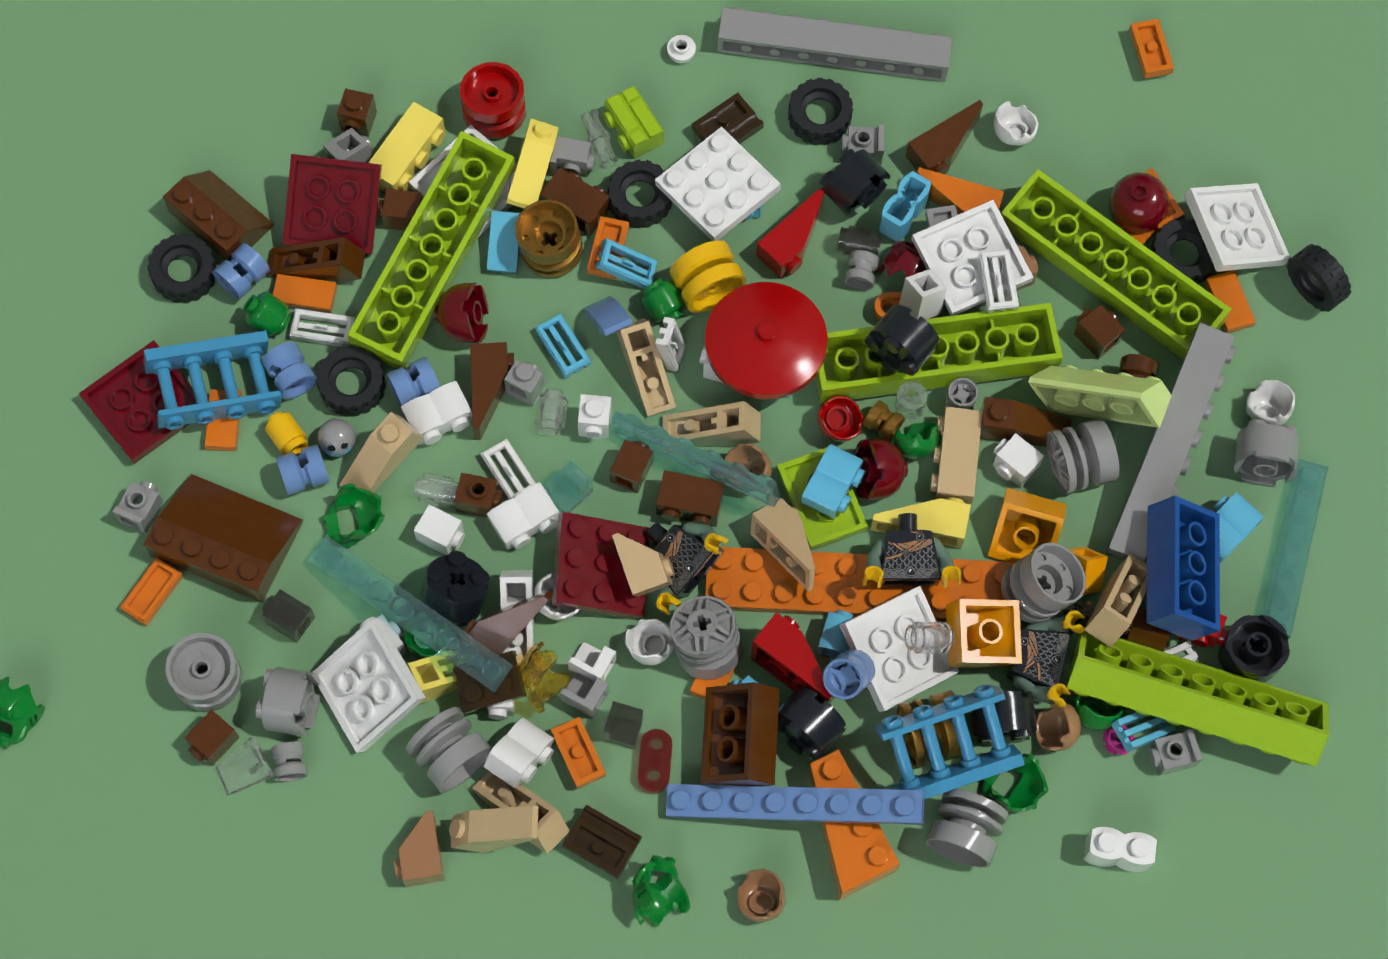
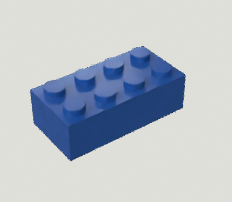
M1172 496L1148 506L1147 624L1189 640H1195L1220 631V514L1178 496Z

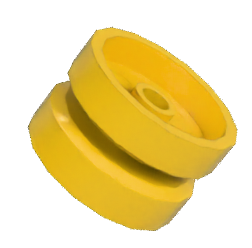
M715 240L694 247L678 258L670 268L669 275L675 286L682 290L681 297L687 309L692 313H701L714 309L724 296L746 285L747 278L741 267L734 263L735 256L725 241Z

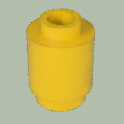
M277 412L268 418L265 431L281 454L293 452L297 456L300 455L301 449L308 447L307 436L291 413Z

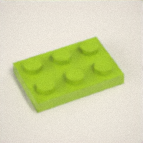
M827 447L778 464L776 467L791 506L801 516L810 551L868 530V524L852 487L847 494L852 498L844 514L838 512L835 519L801 503L804 490L817 469Z

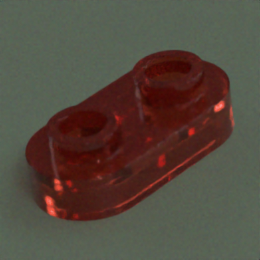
M652 729L646 732L641 739L638 784L648 794L663 792L670 781L672 739L667 732L661 729ZM654 740H659L663 745L659 749H654L650 744ZM651 771H656L660 774V777L653 781L648 778V774Z

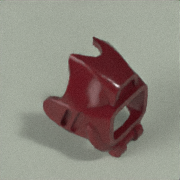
M898 241L892 245V250L884 258L877 272L881 274L886 267L887 276H892L895 272L903 270L906 277H909L927 269L914 243Z

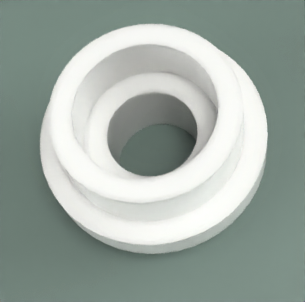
M677 35L669 40L667 53L673 61L686 63L694 57L696 45L690 37ZM678 46H685L686 48L683 49V50H680V49H678L677 47H678Z

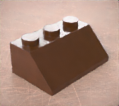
M211 170L184 176L163 195L169 213L201 240L206 242L224 260L231 261V254L242 243L253 247L274 226L268 218Z
M755 682L706 687L701 766L702 784L735 786L775 785L779 688Z

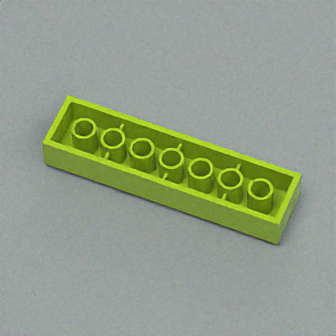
M463 131L460 132L349 330L347 336L350 346L362 347L367 352H372L375 358L397 369L400 367L406 368L435 315L436 306L439 305L441 297L452 285L515 170L514 156Z
M1039 169L1033 173L1001 212L1013 236L1183 360L1200 323L1219 330L1228 319L1232 310L1229 306Z
M1051 303L1021 306L1017 310L1006 309V311L1001 312L994 310L992 313L984 311L926 319L939 336V342L936 344L938 348L913 376L899 371L892 374L882 367V359L875 351L868 348L864 341L875 326L827 332L828 342L825 360L820 371L815 376L819 402L822 404L833 396H847L851 400L949 387L958 378H967L974 383L1031 376L1051 365L1060 367L1063 355Z
M1085 630L1079 635L1071 658L1067 689L1073 690L1076 694L1102 699L1112 706L1121 705L1133 709L1141 715H1153L1165 719L1173 725L1188 726L1197 729L1205 735L1220 736L1237 745L1245 744L1255 747L1269 755L1277 754L1287 757L1297 764L1317 766L1329 737V703L1121 638L1110 648Z

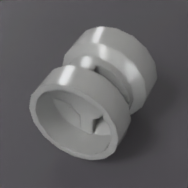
M864 250L852 251L848 262L850 269L846 271L844 280L845 284L857 290L872 289L875 281L873 271L877 269L878 256Z
M967 378L954 380L948 388L945 407L973 410L978 397L976 384Z
M286 742L271 748L272 758L277 764V767L274 769L276 781L291 782L307 777V768L302 762V757L305 754L303 743Z

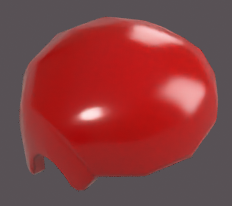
M833 396L821 404L818 410L817 424L821 433L831 441L846 442L862 432L861 425L864 416L859 410L857 403L849 397Z

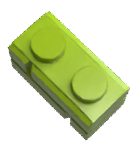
M632 86L622 91L621 94H616L606 99L605 112L603 113L604 121L610 129H616L619 134L617 136L618 143L624 152L629 150L633 158H638L664 143V131L636 87Z

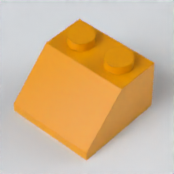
M1007 487L987 556L1006 562H1018L1042 544H1057L1065 520L1067 504Z
M958 599L946 605L948 668H985L1022 664L1019 600Z

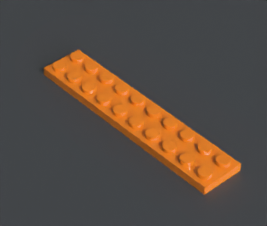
M720 547L725 552L706 574L705 596L721 599L730 606L732 611L827 616L828 612L835 613L836 610H843L856 617L917 586H881L877 588L878 583L874 580H868L866 586H864L862 582L868 554L811 551L815 575L813 590L808 592L766 549ZM952 559L954 565L961 570V586H958L955 580H948V588H944L942 586V575L938 586H920L936 621L947 622L946 605L958 599L1004 600L1001 592V579L1005 570L1016 562Z

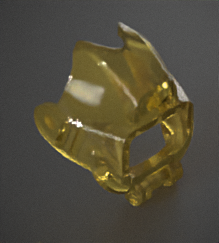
M543 641L534 645L519 664L523 683L529 693L528 701L536 713L544 712L545 701L558 695L561 689L566 688L570 683V677L567 673H554L551 671L550 668L557 662L558 657L552 650L540 651L541 647L544 646Z

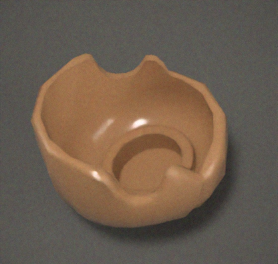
M751 443L738 444L729 450L724 458L722 473L727 481L738 491L753 493L764 487L771 477V461L766 453L756 445Z
M1050 703L1051 708L1042 710L1037 715L1036 739L1040 747L1047 751H1064L1071 748L1077 742L1081 733V720L1072 705L1066 704L1065 707L1059 708L1055 703Z
M766 869L750 871L747 873L742 885L737 888L738 908L751 921L763 923L778 917L785 906V887L774 872Z

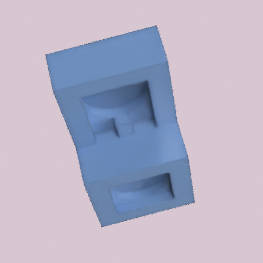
M611 296L583 308L587 319L593 321L598 332L605 336L633 324L625 309Z

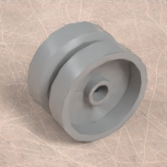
M195 633L185 636L172 647L166 658L165 673L170 687L185 706L196 711L209 712L211 709L215 711L224 708L235 699L241 688L243 673L239 660L226 641L212 633Z

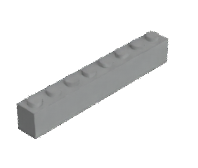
M733 7L722 8L717 52L946 82L952 37H945L937 33L930 35L916 33L912 30H891L883 26H860L853 22H830L822 18L815 20L801 18L798 15H776L768 11L753 12Z
M1202 323L1198 325L1170 392L1172 396L1160 428L1155 429L1106 553L1123 560L1130 553L1142 562L1147 559L1148 506L1178 495L1180 487L1175 484L1179 474L1185 476L1189 468L1191 459L1187 457L1190 447L1196 448L1203 432L1198 429L1202 418L1207 420L1214 403L1209 400L1213 390L1219 392L1225 375L1220 372L1224 363L1230 364L1234 356L1236 347L1232 346V342L1235 336Z

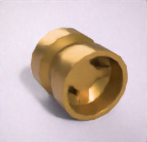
M879 400L867 414L863 425L870 430L875 429L879 432L882 439L890 441L894 437L896 430L901 428L905 417L898 412H891L888 405Z

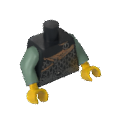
M904 513L898 515L899 530L887 531L885 538L877 540L866 559V569L862 582L866 586L868 580H874L878 583L877 588L881 586H938L942 575V586L948 588V580H955L958 586H961V570L954 565L950 554L941 541L933 538L931 530H917V514Z
M658 522L653 524L647 531L646 537L656 545L653 550L661 553L664 558L669 557L675 575L670 576L672 585L656 590L658 594L656 600L657 608L670 615L669 607L671 604L679 607L681 601L675 595L688 597L725 552L719 547V544L721 542L728 543V538L719 535L707 524L692 522L684 525L674 524L668 531Z
M1070 611L1066 617L1047 619L1027 625L1025 629H1020L1022 664L1010 665L1007 678L1013 681V685L1023 695L1031 691L1033 692L1034 701L1046 703L1053 701L1059 708L1066 706V702L1059 698V696L1071 694L1066 686L1061 684L1071 633L1067 632L1069 629L1078 634L1084 632L1085 627L1079 624L1074 625L1076 620L1085 618L1083 614L1078 611Z

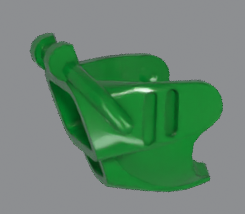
M353 483L341 486L337 492L336 500L329 507L328 514L322 516L323 523L326 524L327 532H325L326 539H333L336 544L342 547L354 546L358 541L364 540L379 528L385 518V515L381 512V496L359 488ZM354 509L359 530L341 535L337 512Z
M9 676L0 680V720L13 726L12 734L0 731V747L8 749L10 744H17L26 738L27 732L39 722L45 710V706L41 704L36 705L28 684L17 689H11L8 684Z
M1022 754L1025 765L1012 769L1021 778L1007 798H1004L992 788L1000 774L980 780L983 782L982 793L984 797L1001 805L1003 808L1017 812L1036 809L1038 800L1049 789L1045 776L1039 766V761L1030 754Z
M653 855L650 862L643 865L632 880L634 913L640 925L644 922L643 916L657 927L670 912L677 910L680 913H687L690 909V900L685 888L678 879L677 869L674 866L676 861L673 857L662 858L659 855ZM652 871L665 872L659 882L650 883Z

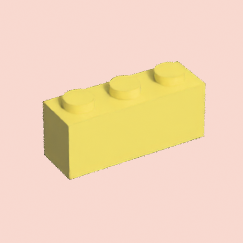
M415 102L411 104L368 162L382 164L380 190L386 192V189L408 190V182L413 179V175L418 169L424 168L429 160L430 152L435 146H440L445 138L446 132L442 117Z

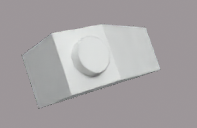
M533 570L501 571V609L534 596ZM534 618L503 652L516 651V660L520 670H534Z

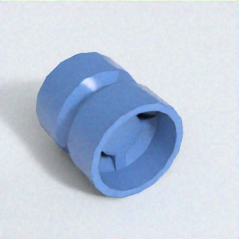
M242 243L231 254V261L224 260L212 271L219 284L238 300L252 289V282L258 283L270 272V268L265 260L246 243ZM238 269L239 272H240L242 275H244V276L241 277V276L239 275V273H238L237 271H235V270Z
M285 342L272 348L262 359L263 366L269 376L275 379L274 384L276 388L281 391L282 398L286 400L299 397L308 392L316 384L317 379L309 364L304 362V355L295 342Z
M426 356L409 363V369L407 370L400 367L386 374L389 385L400 407L440 387Z
M318 444L301 449L300 455L297 456L292 452L276 457L288 495L305 490L307 484L315 487L330 482Z
M846 650L826 666L823 673L825 688L832 696L838 699L846 700L855 697L871 684L874 679V662L862 650Z

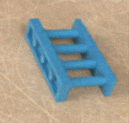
M266 330L144 350L146 374L154 373L158 375L165 406L164 410L158 411V428L175 430L183 427L185 424H209L215 421V419L226 417L229 419H239L246 414L256 412L268 414L279 409L282 400L281 391L269 392L261 357L266 355L268 351L269 340ZM246 358L250 362L257 394L239 397L231 361ZM215 363L219 365L227 399L208 402L200 367ZM185 368L189 371L196 404L182 407L177 406L170 376L171 370Z
M981 685L976 687L973 693L964 696L952 695L945 698L941 704L932 707L930 705L919 706L911 714L903 717L898 715L890 716L883 719L882 724L876 725L875 731L881 740L890 739L902 779H900L899 783L891 785L892 789L923 790L925 792L924 799L1025 765L1022 753L1013 744L1005 743L994 704L1005 700L1004 692L996 685ZM979 708L983 710L993 745L991 752L982 755L975 754L964 713ZM951 718L963 758H961V762L948 766L944 763L933 724ZM921 728L932 769H930L929 773L917 776L914 775L903 734Z

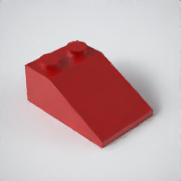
M776 612L753 640L750 659L793 692L800 685H803L817 693L814 699L821 703L826 700L831 704L833 696L824 686L823 673L802 631L799 630L800 626L787 615L782 617Z

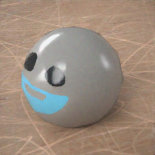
M333 418L326 421L320 427L317 442L319 448L324 453L333 457H341L348 454L354 447L356 433L354 428L345 420Z

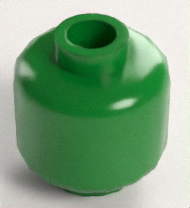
M660 278L642 291L644 297L641 300V304L655 323L663 322L664 317L677 320L683 315L680 309L685 303L681 297V292L671 280L663 281Z
M262 292L258 296L252 295L244 305L246 323L258 332L266 330L268 337L274 334L280 335L290 322L291 315L288 314V305L270 292Z

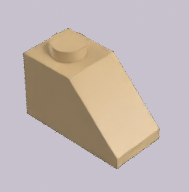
M619 533L612 535L632 595L640 597L673 584L670 576L675 575L669 557L664 558L661 553Z

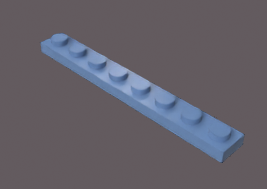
M667 784L666 817L924 825L925 792L923 790Z

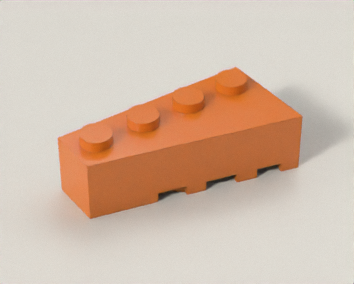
M839 749L810 763L808 775L811 787L860 789ZM821 822L839 901L897 872L900 863L879 824Z

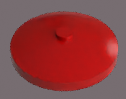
M774 282L751 283L728 293L714 307L705 330L706 356L716 376L732 390L756 399L782 398L803 389L820 371L827 351L828 337L826 324L816 305L800 291Z

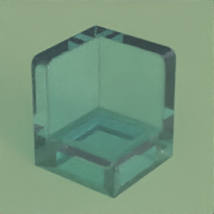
M570 460L545 483L544 489L556 507L562 512L570 513L593 492L592 480Z

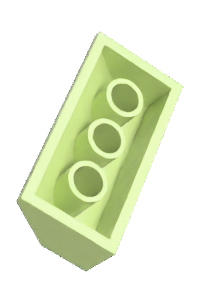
M1051 365L1032 375L1028 381L1049 412L1100 418L1160 428L1172 396L1163 381L1153 376L1139 378L1124 372H1120L1117 375L1105 373L1099 369L1081 370L1071 365H1064L1063 367Z

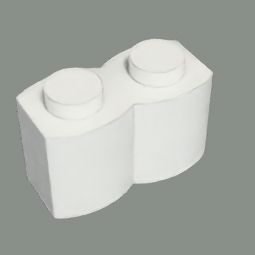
M457 381L447 383L429 394L419 396L401 406L406 421L424 437L418 445L424 443L426 445L434 444L442 438L444 433L452 430L454 432L462 431L473 420L472 411Z
M539 482L523 490L514 498L496 506L487 513V516L506 549L515 548L518 550L530 543V537L539 532L545 534L553 530L558 525L557 521L560 512Z
M521 718L490 751L484 768L514 788H517L522 782L528 784L534 777L538 769L537 766L539 764L544 766L554 752L551 748L554 738L525 718Z
M1097 827L1092 829L1086 837L1083 860L1098 867L1116 865L1125 871L1143 872L1155 863L1157 839L1141 832L1123 834L1114 828Z

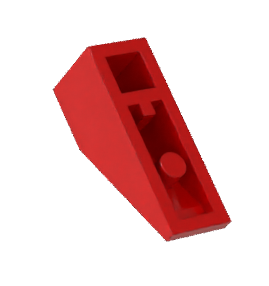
M819 188L757 243L756 256L780 279L787 273H795L803 263L802 259L823 206L825 191L822 188Z

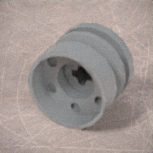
M1098 418L1080 423L1077 427V434L1072 427H1064L1062 431H1049L1047 434V452L1050 467L1063 493H1072L1076 488L1080 490L1086 489L1089 479L1097 486L1118 479L1120 468L1117 449L1112 434L1103 419Z
M1056 543L1040 545L1006 569L1001 579V592L1004 600H1019L1020 619L1032 624L1050 619L1061 610L1072 605L1083 596L1086 588V575L1082 564L1074 553Z
M698 596L683 602L674 611L670 620V635L683 670L692 677L708 680L718 679L729 674L738 665L742 655V641L735 615L728 604L719 598Z
M459 707L447 709L432 718L414 734L406 746V751L409 755L417 757L416 763L419 767L432 764L426 774L440 793L454 789L471 777L485 764L492 750V747L479 732L467 735L472 727V723L469 719H463L464 714Z
M953 789L943 793V803L938 806L937 811L945 820H934L925 841L927 846L956 862L978 868H988L991 865L997 848L996 842L990 837H998L1002 834L1003 828L1001 825L1006 823L1009 816L1007 810L984 796L966 790Z

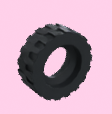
M809 79L805 83H801L796 91H793L789 101L788 120H790L789 126L791 130L793 129L794 134L802 138V141L813 143V145H829L831 142L839 141V138L842 137V134L847 133V129L851 125L853 101L849 97L850 93L847 89L843 88V85L839 82H834L832 79ZM822 99L832 104L835 115L831 121L817 124L808 118L806 108L814 100Z
M649 160L628 161L623 166H619L616 172L611 175L610 183H608L610 210L615 214L617 220L627 221L634 228H648L653 224L657 225L661 222V219L668 215V210L672 207V201L655 185V179L665 172L660 165L653 164ZM638 181L650 184L655 191L653 201L642 207L632 205L626 198L627 188L632 183Z
M1180 218L1176 221H1169L1167 225H1163L1160 231L1157 232L1150 249L1152 252L1195 283L1200 284L1206 277H1209L1214 264L1194 219L1186 220L1185 218ZM1179 240L1192 242L1198 249V260L1188 266L1177 264L1170 255L1171 245Z
M174 234L167 239L161 240L152 249L153 252L148 258L149 265H147L149 276L156 291L161 293L166 300L170 299L174 303H190V301L199 300L203 295L206 296L210 288L214 287L215 277L212 271L216 269L217 264L210 247L208 248L206 242L199 240L197 236ZM178 256L193 258L197 263L196 274L190 280L183 282L172 279L168 274V266L174 258Z
M1307 245L1288 260L1287 269L1292 284L1296 287L1299 294L1308 303L1313 305L1314 308L1320 309L1323 312H1330L1351 294V283H1349V278L1344 268L1337 262L1334 256L1326 249L1321 248V246Z
M340 347L336 351L328 353L327 357L320 362L321 366L317 369L316 373L318 377L316 379L317 387L327 408L330 407L334 413H340L346 417L348 415L356 417L362 413L366 414L370 412V409L375 408L379 404V400L383 398L384 389H386L385 376L380 361L375 358L372 352H367L362 347ZM347 368L361 370L366 376L365 387L357 394L347 395L342 393L336 386V379L341 371Z

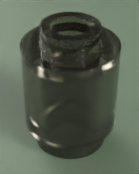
M850 225L849 228L841 227L837 250L843 251V255L848 256L855 250L869 251L878 255L882 238L876 237L877 231Z

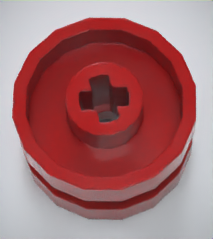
M487 62L471 68L464 75L460 83V98L463 120L467 127L472 125L484 137L493 139L513 134L522 126L526 117L524 84L516 70L509 65L499 62Z

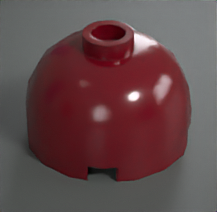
M1135 172L1124 176L1116 183L1110 194L1109 211L1112 220L1121 227H1124V230L1129 233L1143 234L1153 231L1168 214L1169 197L1165 185L1157 177L1149 173Z
M462 283L452 286L443 294L439 305L435 308L436 322L440 324L445 334L456 342L480 343L485 339L488 324H483V314H489L488 303L483 287L476 285L477 283Z
M863 439L857 444L854 456L863 460L861 469L865 470L859 486L855 487L858 496L866 498V500H880L894 495L900 489L904 478L908 474V464L900 450L891 442L882 439Z

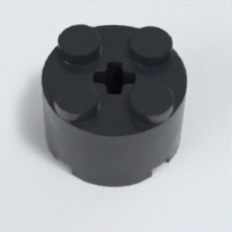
M853 149L847 150L840 157V164L834 171L827 172L820 180L825 194L847 217L857 215L858 213L855 209L860 206L864 209L870 206L886 188L887 184L884 182V179H890V174L865 149L856 152Z
M902 305L892 306L870 331L864 341L867 347L875 351L882 359L881 365L885 370L892 374L899 371L913 376L938 348L936 344L939 342V336L926 319L922 316L918 320L909 315L912 310Z
M452 551L449 555L438 557L427 568L420 595L421 608L429 619L440 625L447 626V623H458L457 627L466 626L472 619L476 620L480 615L490 576L481 565L466 557L461 551Z
M1243 616L1226 633L1223 643L1219 647L1218 660L1227 672L1265 683L1272 679L1288 660L1290 653L1288 634L1285 628L1270 616ZM1255 647L1258 651L1254 652L1251 648Z
M800 685L779 707L777 731L780 733L784 732L789 738L787 744L793 751L799 755L805 751L809 757L816 761L846 730L844 728L846 724L841 715L829 702L825 700L821 703L814 699L817 693L806 686Z
M1021 691L1004 692L1005 700L994 703L1003 736H1010L1011 742L1030 740L1033 732L1037 731L1033 692L1028 691L1024 697H1022ZM982 708L970 711L973 738L979 740V745L992 744Z

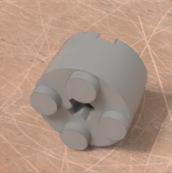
M1261 419L1250 420L1248 426L1241 429L1237 434L1234 472L1236 474L1237 472L1241 473V479L1245 482L1259 486H1275L1277 480L1285 479L1284 484L1294 480L1297 475L1299 453L1297 429L1291 425L1267 424Z
M281 667L267 669L263 680L265 687L264 696L257 703L256 718L262 719L263 727L267 731L307 736L305 728L312 729L319 708L320 695L314 694V685H320L319 676L312 672Z

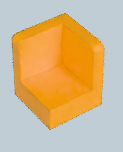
M1085 546L1068 549L1080 561L1086 575V588L1083 595L1100 592L1103 586L1108 556Z

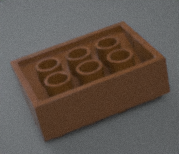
M191 474L157 517L143 545L150 557H158L167 564L263 603L303 523V519Z

